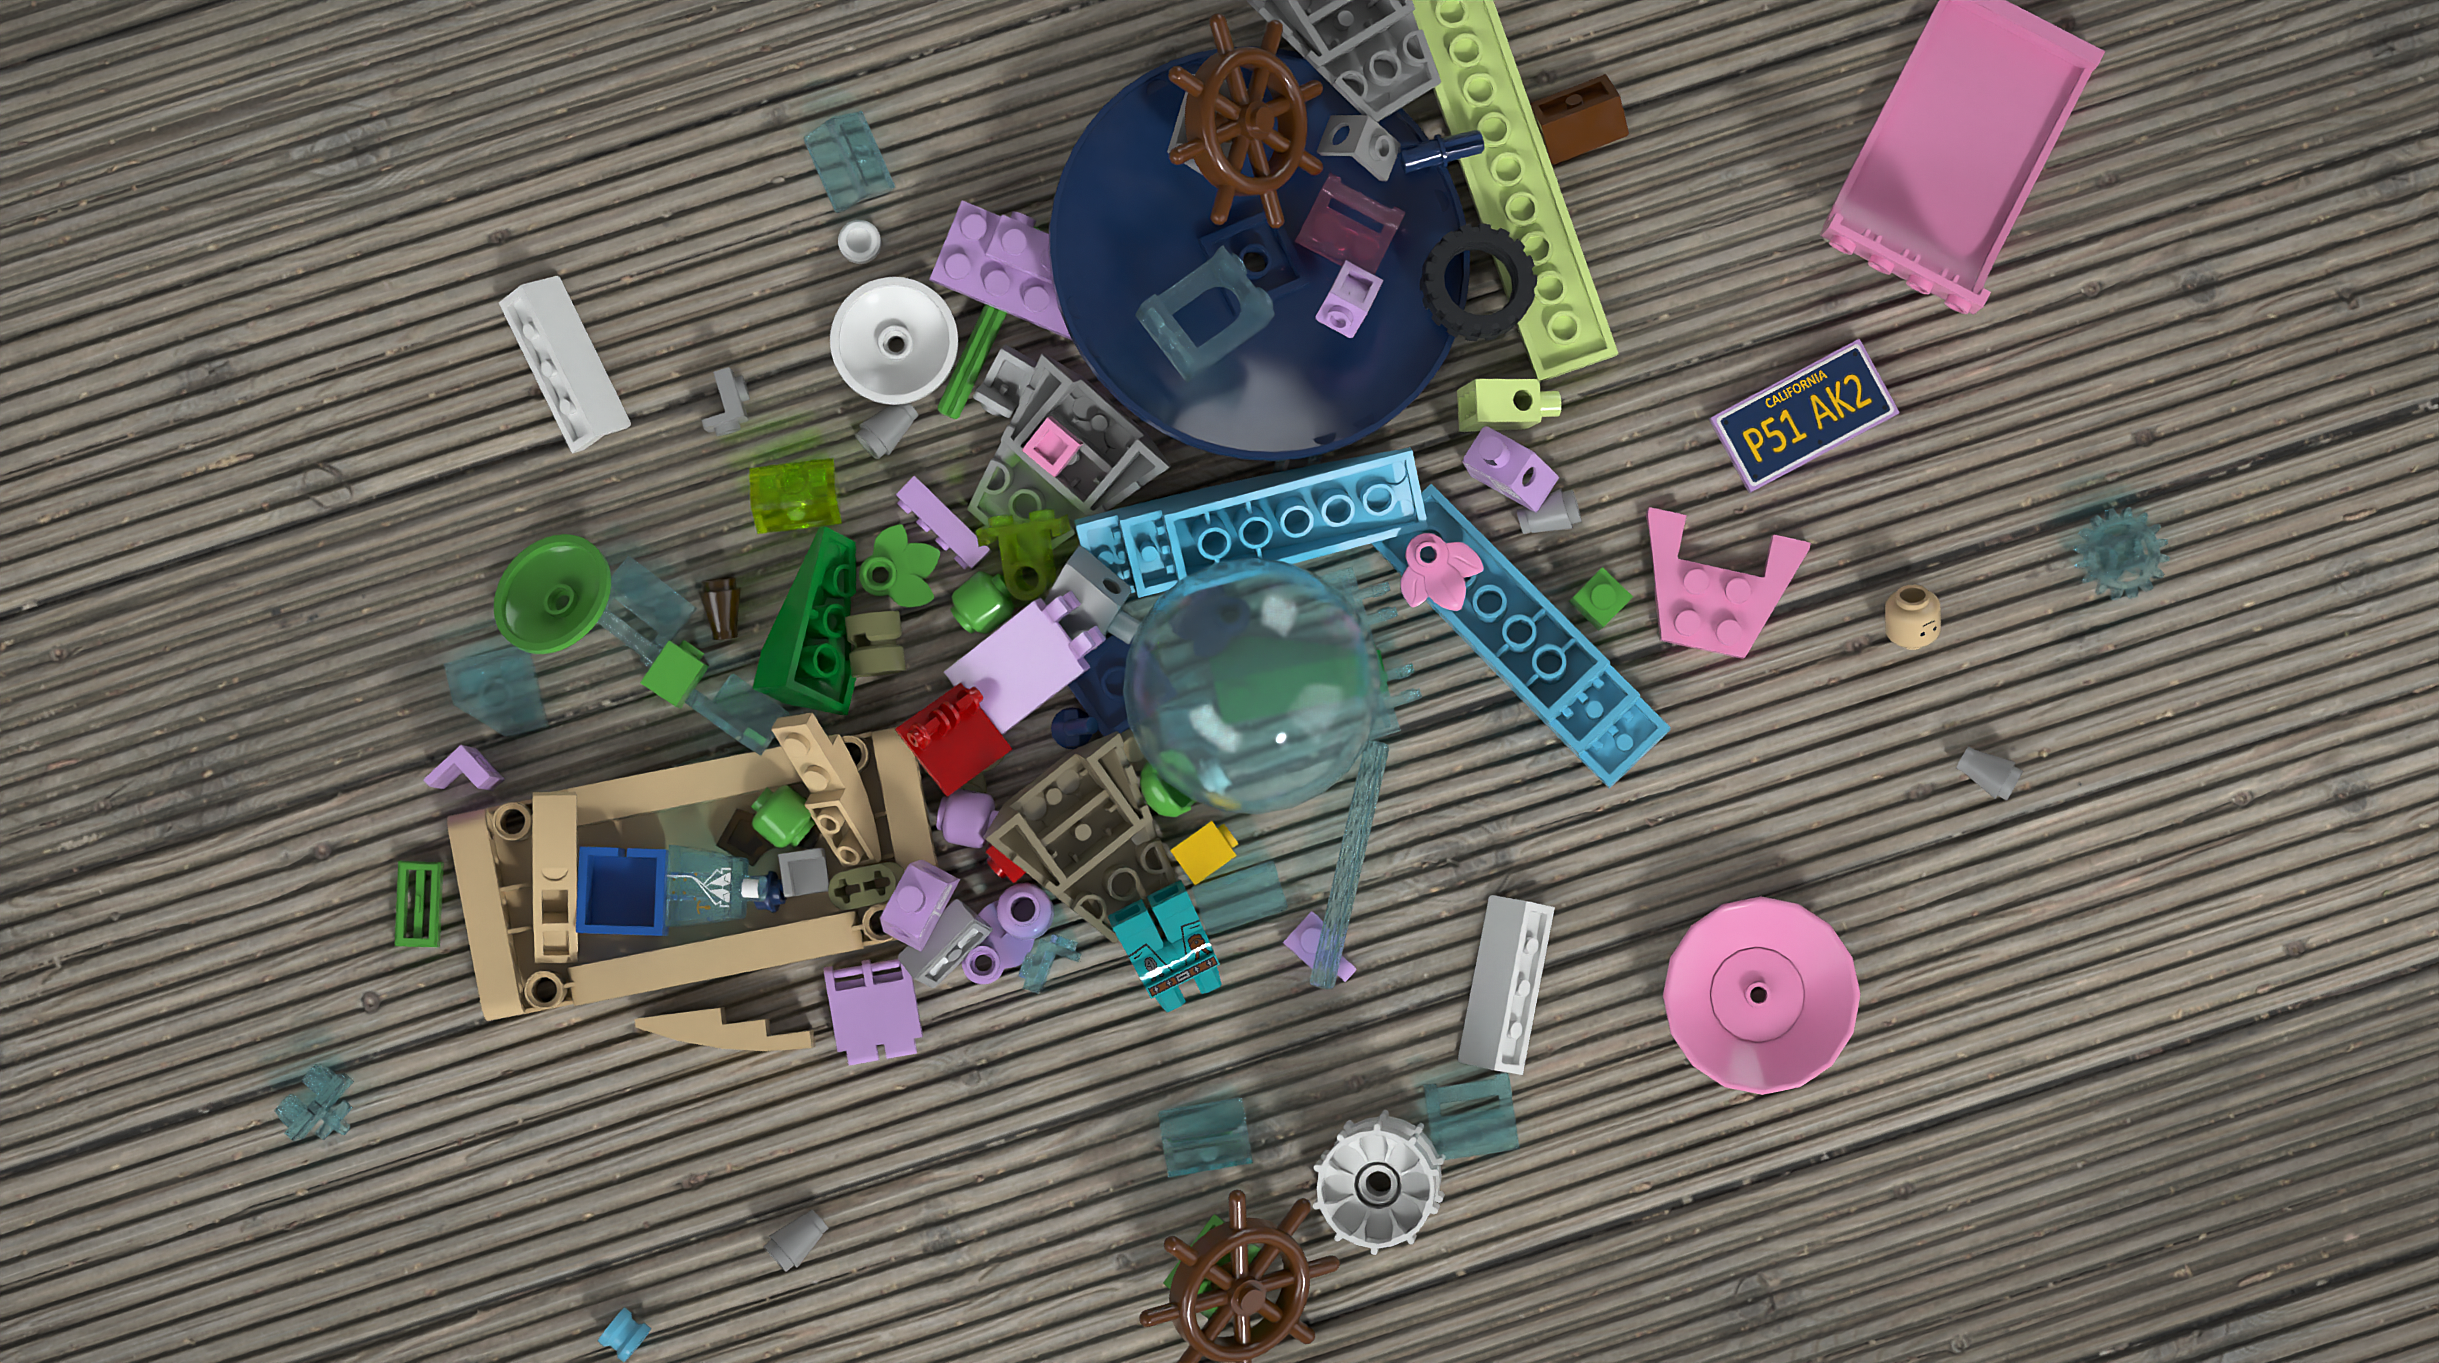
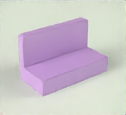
M460 745L423 781L429 787L445 789L460 774L464 773L477 788L493 791L505 779L476 748Z

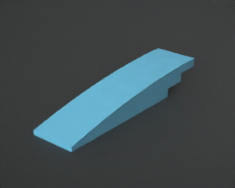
M1411 447L1243 479L1074 520L1080 546L1085 548L1127 583L1132 590L1131 593L1136 592L1138 598L1180 587L1182 593L1428 528Z
M1430 484L1421 493L1428 528L1371 544L1401 576L1408 567L1405 558L1406 547L1412 538L1422 533L1435 534L1445 543L1462 542L1477 553L1484 569L1476 575L1464 578L1466 595L1460 610L1454 611L1443 608L1430 597L1425 601L1610 789L1670 731L1671 727L1640 698V694L1610 665V661L1481 532ZM1426 546L1421 549L1420 558L1425 563L1431 562L1435 557V552L1433 548Z

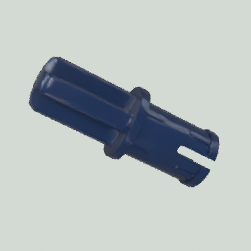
M1472 130L1444 138L1437 134L1434 135L1432 140L1398 147L1401 167L1406 174L1430 166L1440 165L1442 168L1447 167L1449 161L1481 154L1485 146L1480 130Z

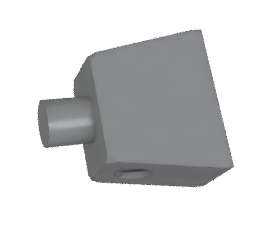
M1079 545L1065 564L1044 603L1047 606L1057 597L1064 596L1069 591H1072L1081 605L1059 621V624L1071 640H1074L1084 631H1089L1092 627L1097 626L1104 637L1109 632L1130 644L1142 622L1121 610L1132 591L1130 586Z

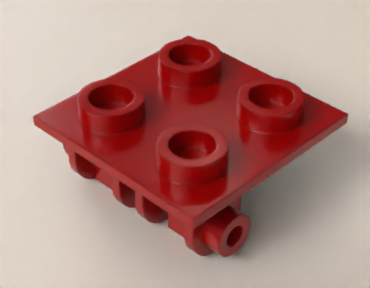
M961 682L895 728L901 739L947 797L1012 750L1008 742L980 708L979 703L983 701L981 692L976 687L965 688Z

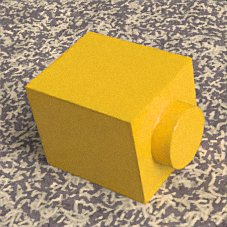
M1211 821L1170 851L1193 884L1197 885L1237 856L1232 848L1237 846L1238 842L1224 823L1217 828L1213 821Z

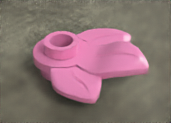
M1419 534L1412 538L1406 547L1405 558L1408 567L1400 579L1401 592L1411 607L1420 605L1430 597L1439 606L1458 611L1462 608L1466 595L1464 578L1482 572L1484 569L1482 561L1472 548L1462 542L1445 543L1435 534ZM1426 546H1430L1435 552L1434 559L1429 563L1423 562L1420 558V551Z

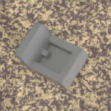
M1005 344L1000 349L983 383L976 389L973 398L981 402L982 408L988 413L1010 418L1018 408L1019 400L1026 386L1031 381L1037 362Z
M730 367L713 372L725 413L701 420L704 429L708 433L715 431L716 436L741 430L740 423L749 421L743 403L750 400L743 375L736 377Z

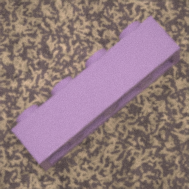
M915 476L896 494L900 499L897 504L907 514L912 511L919 517L916 523L926 532L931 529L938 536L935 541L945 551L950 548L957 555L953 559L964 569L969 566L974 570L991 553V550Z

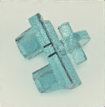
M315 1064L302 1079V1082L317 1095L315 1099L307 1106L294 1094H289L274 1110L281 1121L288 1127L284 1134L293 1142L298 1138L303 1140L321 1119L324 1122L318 1127L315 1134L322 1140H325L333 1130L341 1135H346L351 1129L350 1125L344 1120V1117L353 1107L345 1100H342L334 1110L331 1107L354 1081L345 1073L335 1074L322 1064Z

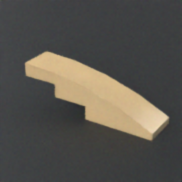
M725 1007L635 1019L636 1028L677 1041L721 1049L777 1051L816 1047L814 1030L771 1035L769 1019L727 1024Z

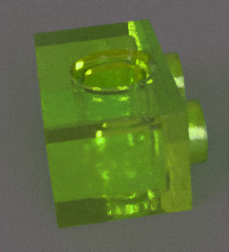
M834 458L749 468L750 505L757 534L842 524L840 485Z

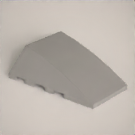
M1247 0L1267 22L1279 20L1283 25L1282 36L1362 115H1369L1376 122L1441 83L1424 32L1419 30L1413 14L1415 7L1412 0Z
M1044 353L1039 358L1031 381L1026 386L1019 400L1018 408L1010 424L1007 425L1001 437V443L993 459L990 460L967 508L969 512L1029 565H1032L1076 534L1074 520L1109 511L1171 467L1151 437L1087 379ZM1050 416L1055 418L1083 442V445L1056 477L1049 474L1022 451L1046 418Z

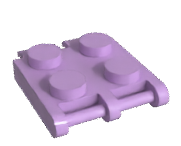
M870 959L863 960L862 965L833 970V966L824 967L837 1052L846 1051L849 1066L878 1061L877 1045L881 1044L885 1046L887 1059L917 1054L915 1038L923 1037L915 986L913 977L899 959L871 963ZM897 967H901L902 971L893 972L876 976L873 975V972ZM852 975H864V978L836 983L835 978Z

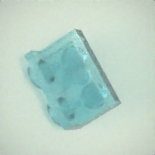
M1052 934L1050 941L1040 939L1036 953L1027 952L1018 977L1026 979L1023 988L1037 994L1043 992L1056 954L1076 962H1081L1084 953L1076 951L1078 942L1056 934Z

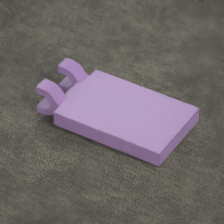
M1069 591L1064 596L1057 597L1047 606L1041 598L1033 601L944 671L953 686L961 682L965 688L976 687L981 692L983 701L979 703L980 708L1001 735H1004L1087 671L1090 665L1084 659V656L1106 640L1097 626L1092 627L1089 631H1084L1074 640H1071L1059 624L1061 619L1081 605L1072 591Z

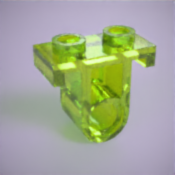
M1042 509L1029 512V519L1014 521L1013 514L987 518L988 525L976 530L978 547L987 546L997 541L996 536H998L1004 579L1008 591L1020 600H1031L1047 592L1053 586L1056 579L1049 529L1052 530L1053 537L1062 536L1069 532L1068 514L1055 516L1054 509ZM1024 566H1030L1038 573L1039 583L1037 587H1032L1024 581L1022 577Z

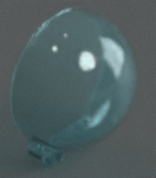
M1250 557L1216 562L1183 577L1157 599L1141 621L1127 655L1123 692L1128 724L1144 757L1164 781L1188 798L1223 812L1254 815L1292 809L1322 795L1349 772L1367 746L1368 741L1400 731L1394 707L1422 698L1420 688H1410L1390 696L1386 682L1410 676V674L1415 672L1413 664L1408 663L1383 671L1370 625L1397 617L1396 607H1384L1366 615L1362 599L1382 596L1390 591L1389 582L1386 581L1359 589L1353 567H1346L1317 575L1285 561Z

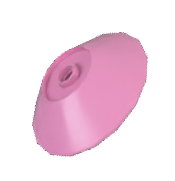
M1761 896L1722 904L1691 925L1670 957L1663 992L1670 1033L1692 1066L1726 1088L1761 1095L1801 1087L1831 1067L1854 1033L1861 996L1853 957L1832 926L1800 904ZM1755 987H1761L1765 992V997L1760 1003L1753 1002L1750 997L1751 990Z

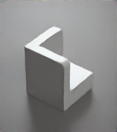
M817 848L778 854L785 897L828 892L830 879L825 849Z

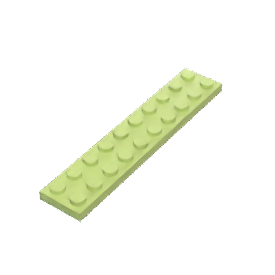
M1412 0L1415 7L1413 14L1419 30L1424 32L1441 79V83L1433 88L1449 135L1480 130L1483 136L1485 149L1481 154L1458 159L1480 223L1490 224L1491 229L1497 231L1499 228L1510 232L1509 237L1514 241L1519 239L1525 246L1523 251L1526 256L1531 255L1535 265L1532 268L1533 275L1537 274V286L1534 288L1535 297L1527 313L1516 324L1535 378L1542 382L1617 356L1618 350L1494 1ZM1492 255L1509 302L1512 292L1511 277L1505 265Z

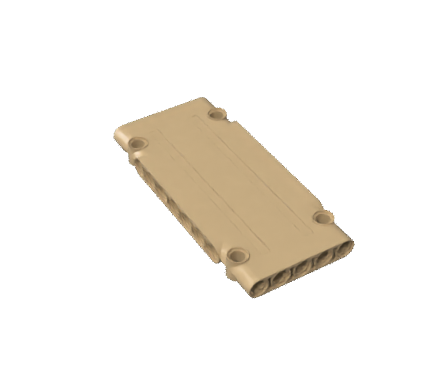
M897 727L841 737L845 745L857 744L862 752V758L856 765V768L866 790L876 825L881 852L879 863L895 862L905 871L910 863L922 859L939 868L918 759L895 731ZM782 746L553 791L577 792L578 867L579 846L624 848L625 857H627V848L672 850L671 875L693 876L702 883L716 869L721 872V868H731V870H722L723 875L731 873L730 882H728L730 884L723 886L724 890L729 891L726 894L730 893V902H726L725 898L722 900L709 891L722 889L721 885H708L723 876L720 872L717 871L705 883V886L708 885L707 888L700 883L715 903L721 901V905H729V907H719L720 903L715 906L693 878L671 877L669 936L578 933V963H535L533 932V799L508 802L499 806L449 815L447 818L449 838L478 993L486 1021L572 1004L574 1006L720 978L864 949V946L898 939L889 934L879 935L872 927L873 916L877 912L884 910L888 901L850 910H841L831 902L828 892L787 897L785 904H780L779 910L776 913H771L767 909L758 910L753 898L742 896L743 879H755L756 876L767 875L769 871H775L778 878L782 879L778 854L809 850L799 846L793 848L791 845L783 849L775 848L762 856L756 865L752 867L715 846L736 809L752 814L757 813L751 806L767 787L775 792L778 787L788 785L801 796L808 799L811 793ZM519 810L524 815L525 825L519 833L512 834L507 830L506 818L510 812ZM821 834L813 848L825 849L830 880L840 872L870 866L863 865L843 868L823 834ZM889 877L874 880L876 888L890 885ZM860 884L846 886V894L851 895L861 892ZM699 900L701 901L699 903V906H710L709 910H705V908H699L700 915L697 912V903ZM546 977L552 979L557 987L556 996L550 1002L543 1001L537 993L539 982Z

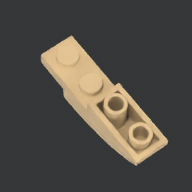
M813 713L777 718L771 730L811 794L804 805L810 811L811 817L842 867L878 864L881 859V852L871 806L859 772L839 734L826 735Z
M533 792V932L535 963H578V933H576L578 890L577 792Z

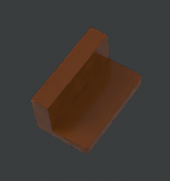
M1606 74L1530 103L1551 164L1560 163L1622 139L1629 134L1620 94Z

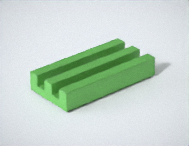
M398 861L395 946L440 947L444 862ZM409 870H416L413 938H406ZM426 870H432L429 939L423 938Z

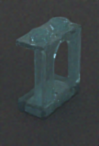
M1224 246L1217 249L1210 260L1159 296L1154 294L1144 301L1135 314L1187 383L1265 328L1275 315L1272 310L1273 303L1268 294L1262 288L1254 287L1246 276L1247 270L1241 259L1234 253L1229 254ZM1213 287L1230 289L1240 301L1241 311L1239 317L1230 326L1197 348L1172 315L1208 289Z

